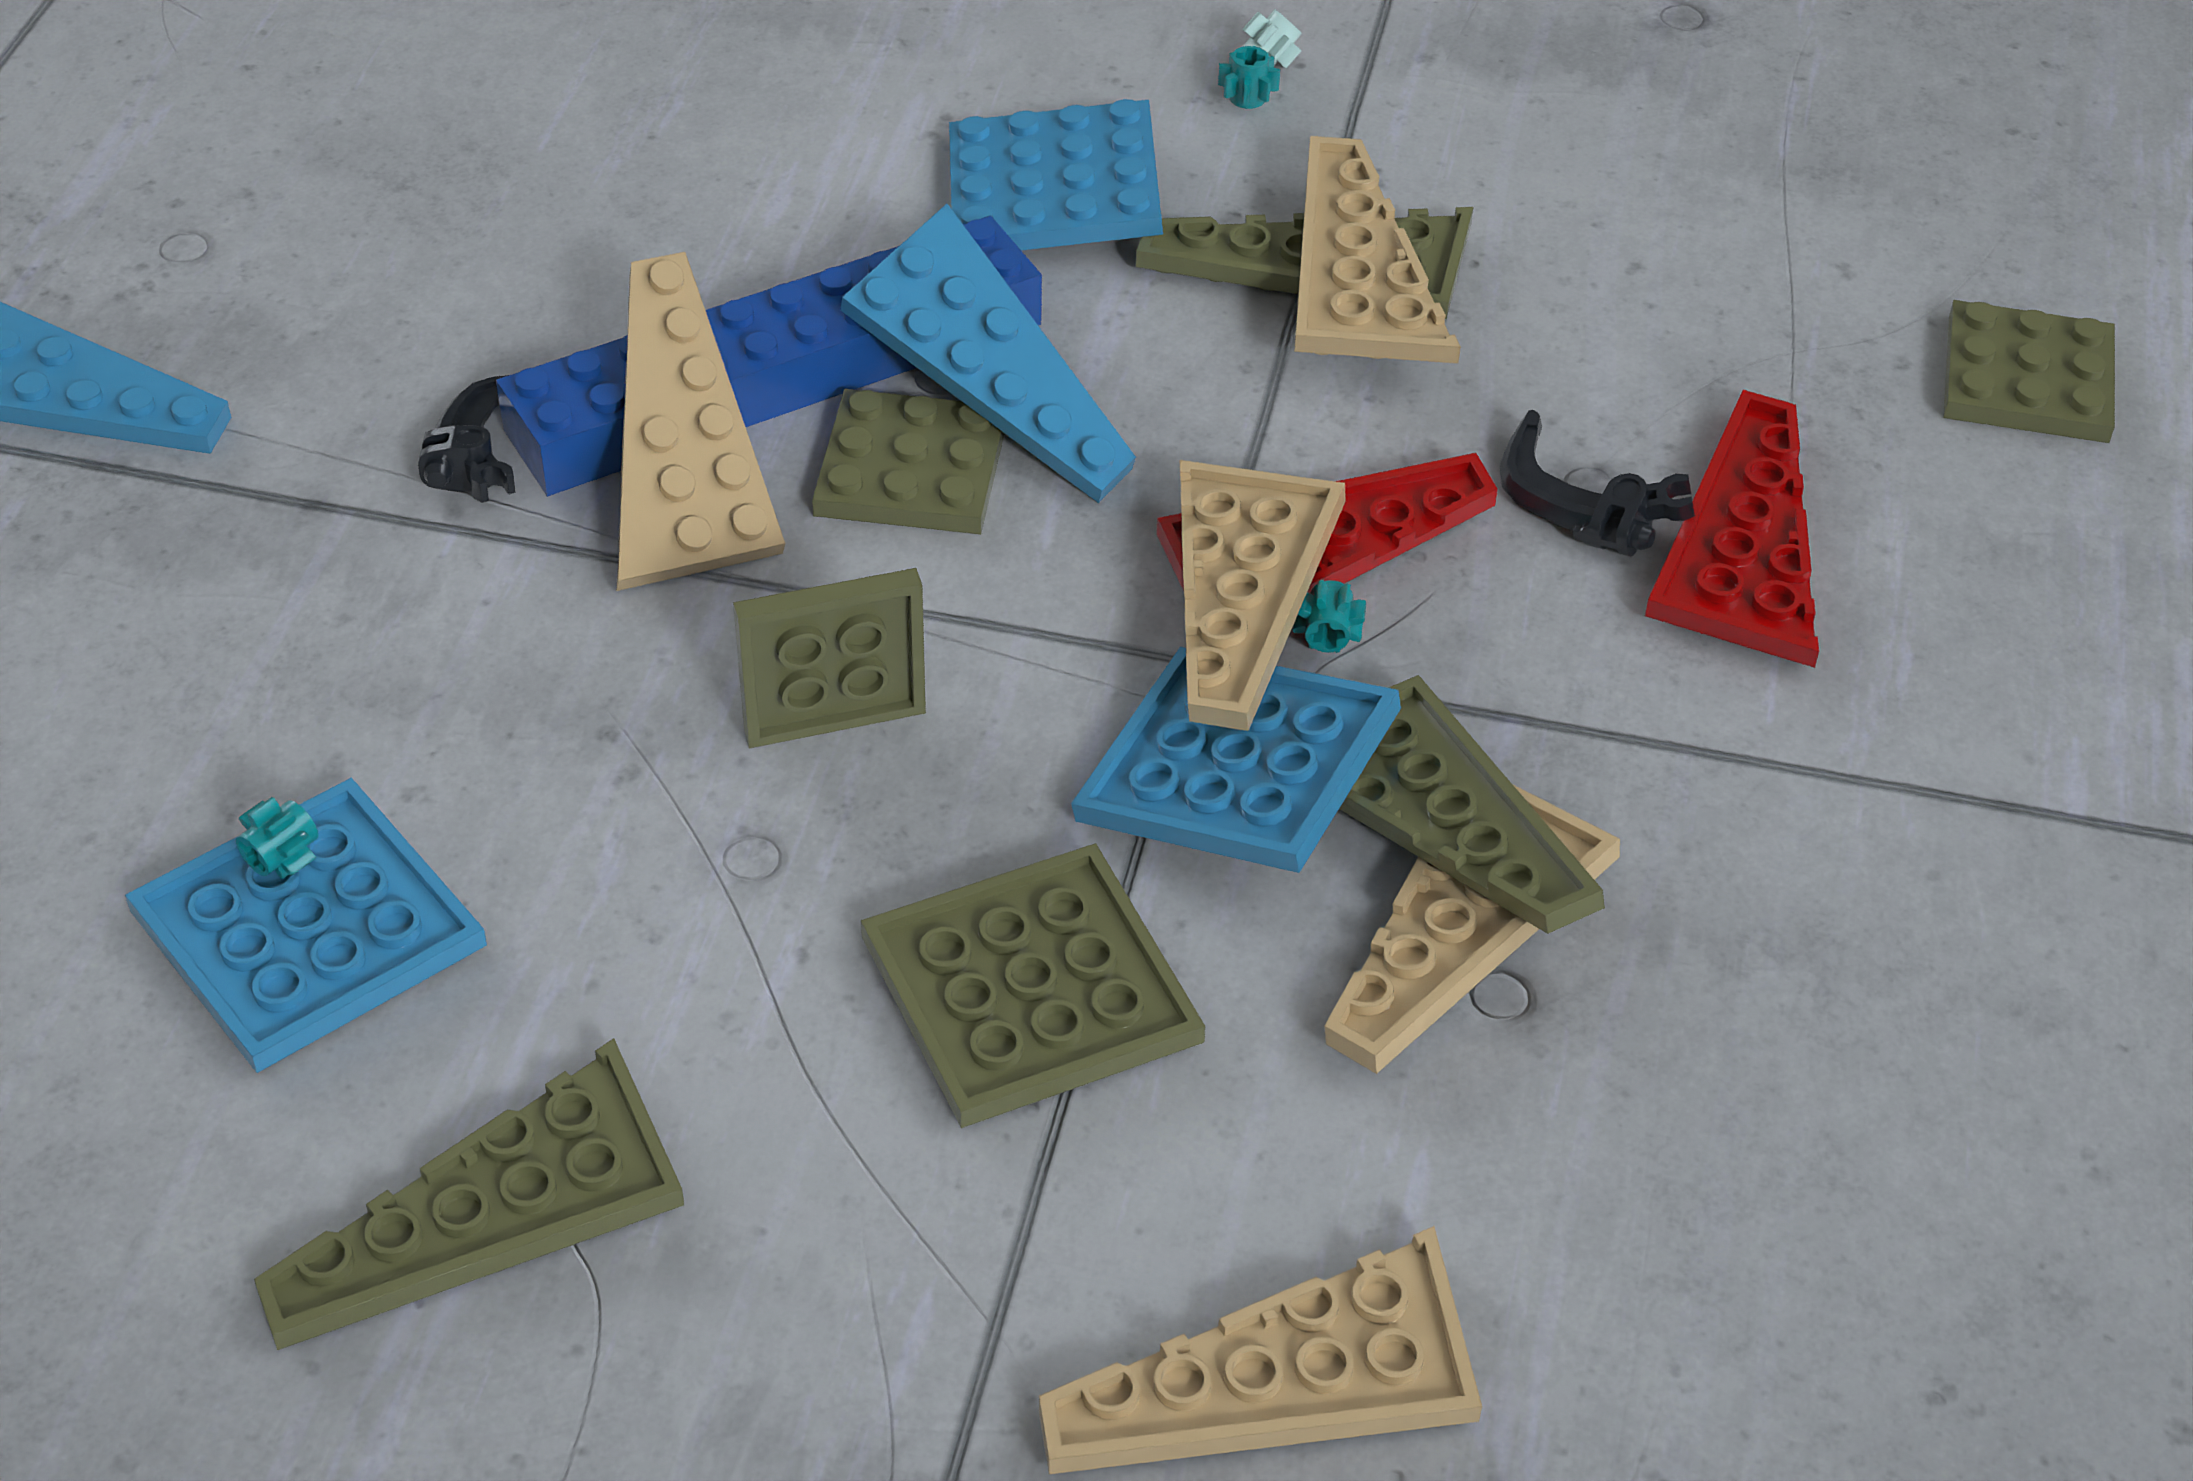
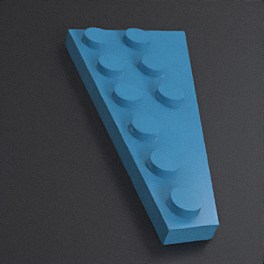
M945 204L842 297L840 311L1097 503L1133 469L1136 456L948 204Z
M0 302L1 422L211 454L232 418L227 400Z

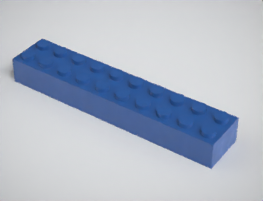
M991 215L963 224L1037 325H1041L1042 274ZM899 246L879 251L870 256L836 267L827 268L824 271L788 283L779 284L773 288L737 300H731L725 304L705 310L745 427L841 395L844 389L855 390L917 368L840 311L842 297ZM628 335L496 380L503 430L547 497L621 471Z

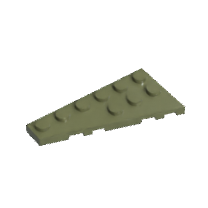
M1456 207L1455 216H1429L1428 208L1408 209L1407 217L1394 219L1399 228L1405 229L1429 279L1428 290L1434 303L1440 302L1446 315L1445 319H1447L1472 224L1474 207ZM1293 213V222L1266 223L1265 214L1245 215V223L1218 224L1211 216L1162 218L1163 235L1141 237L1136 250V267L1156 270L1161 273H1174L1204 278L1213 282H1228L1258 287L1267 291L1276 290L1299 294L1304 213Z
M1417 675L1389 687L1399 690L1401 709L1339 809L1547 934L1604 909L1603 889L1424 680Z
M613 1038L595 1050L596 1059L570 1076L564 1071L545 1084L546 1093L521 1110L507 1109L419 1168L421 1177L393 1195L389 1190H386L366 1204L368 1212L339 1232L326 1230L254 1279L277 1350L684 1206L683 1189L615 1039Z

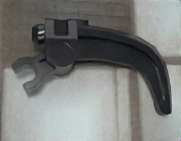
M509 375L489 377L472 383L451 401L440 417L435 429L425 432L418 469L420 478L426 486L454 492H472L473 498L481 503L489 501L487 488L492 485L502 486L509 495L516 493L512 467L505 462L498 461L493 456L490 432L483 428L495 407L500 405L496 380Z
M1529 410L1518 425L1500 463L1502 488L1517 504L1548 521L1572 530L1575 540L1582 541L1589 546L1604 550L1608 547L1618 550L1619 554L1632 557L1637 550H1644L1653 545L1656 531L1652 527L1653 520L1667 518L1671 521H1685L1695 516L1692 496L1672 499L1676 496L1691 494L1688 474L1675 473L1665 477L1661 482L1646 484L1645 480L1636 474H1620L1609 481L1604 492L1601 494L1570 485L1544 472L1538 465L1535 456L1538 436H1540L1542 430L1540 415L1535 410Z

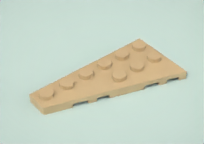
M1310 136L1294 352L1458 364L1461 346L1455 334L1450 335L1445 326L1446 315L1440 302L1434 303L1428 290L1429 279L1405 229L1399 228L1394 219L1395 208L1390 198L1385 199L1379 187V175L1362 139Z
M680 252L631 262L616 591L783 554L786 544L686 253Z
M1179 460L1189 722L1249 731L1346 501L1345 483Z
M1514 785L1594 880L1620 857V838ZM1420 857L1416 860L1392 904L1393 914L1385 928L1379 927L1372 939L1371 953L1361 971L1353 973L1324 1025L1326 1045L1376 1074L1539 930L1537 927Z
M1434 1226L1414 1234L1412 1243L1385 1255L1379 1249L1358 1258L1356 1267L1327 1280L1314 1277L1219 1318L1217 1327L1190 1339H1187L1185 1334H1181L1160 1343L1159 1352L1125 1366L1116 1362L1039 1395V1415L1049 1475L1479 1422L1482 1410L1479 1392Z

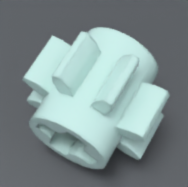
M1276 9L1267 18L1260 12H1257L1242 29L1250 36L1243 46H1256L1264 49L1269 54V57L1273 56L1275 58L1274 65L1279 62L1284 68H1287L1302 51L1294 44L1302 33Z

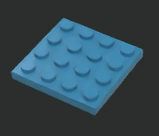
M1123 99L1113 104L1086 107L1071 105L1060 110L1042 112L1019 111L1013 115L989 118L972 116L962 121L949 122L951 209L962 224L991 215L1021 251L1163 235L1149 99L1139 101Z
M1180 647L1072 801L1071 806L1075 822L1300 873L1401 709L1399 690L1276 666L1249 731L1189 722L1186 648Z
M352 777L299 804L314 821L319 836L317 840L307 846L316 856V859L293 876L287 875L281 879L275 870L267 876H261L256 873L241 856L235 837L125 894L131 914L256 1073L487 946L484 928Z

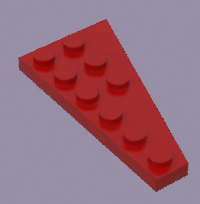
M1742 390L1694 496L1693 507L1695 516L1683 521L1648 598L1645 616L1815 668L1819 654L1818 636H1815L1814 632L1816 611L1815 600L1811 598L1810 588L1812 568L1806 509H1803L1802 502L1804 483L1803 474H1800L1799 470L1800 440L1796 404Z
M1477 453L1335 481L1345 483L1346 501L1307 592L1310 593L1312 588L1319 583V580H1333L1344 584L1494 507L1498 488ZM1182 513L1157 518L1156 535L1184 591Z

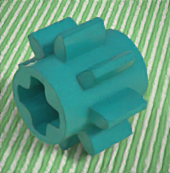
M1256 46L1239 47L1234 52L1229 53V63H1219L1218 85L1224 87V98H1230L1234 105L1245 109L1257 108L1265 102H1269L1270 91H1279L1281 69L1274 68L1275 58L1273 56L1269 57V54L1264 49Z
M1319 580V583L1312 588L1311 592H1307L1293 624V632L1305 633L1306 641L1309 644L1308 648L1326 653H1338L1348 644L1349 640L1361 641L1366 614V600H1354L1350 584H1343L1333 580Z
M271 797L267 801L262 800L238 818L247 830L236 837L237 848L246 863L259 875L267 876L275 870L278 876L283 879L287 875L293 876L316 859V856L307 846L318 839L317 827L305 809L295 801L288 800L279 806L276 799Z

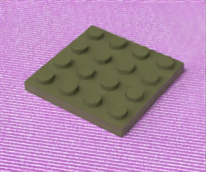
M1096 843L861 920V937L961 1128L1205 1042V1024Z

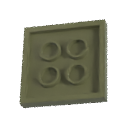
M1953 300L1948 324L1943 418L2110 443L2115 428V324L2101 322L2093 318H2074L2047 314L2039 310H2020L1993 306L1985 302Z
M844 389L812 498L813 516L981 535L1005 433L962 401L881 393L871 390Z
M917 568L733 602L743 725L749 749L926 713L923 585Z

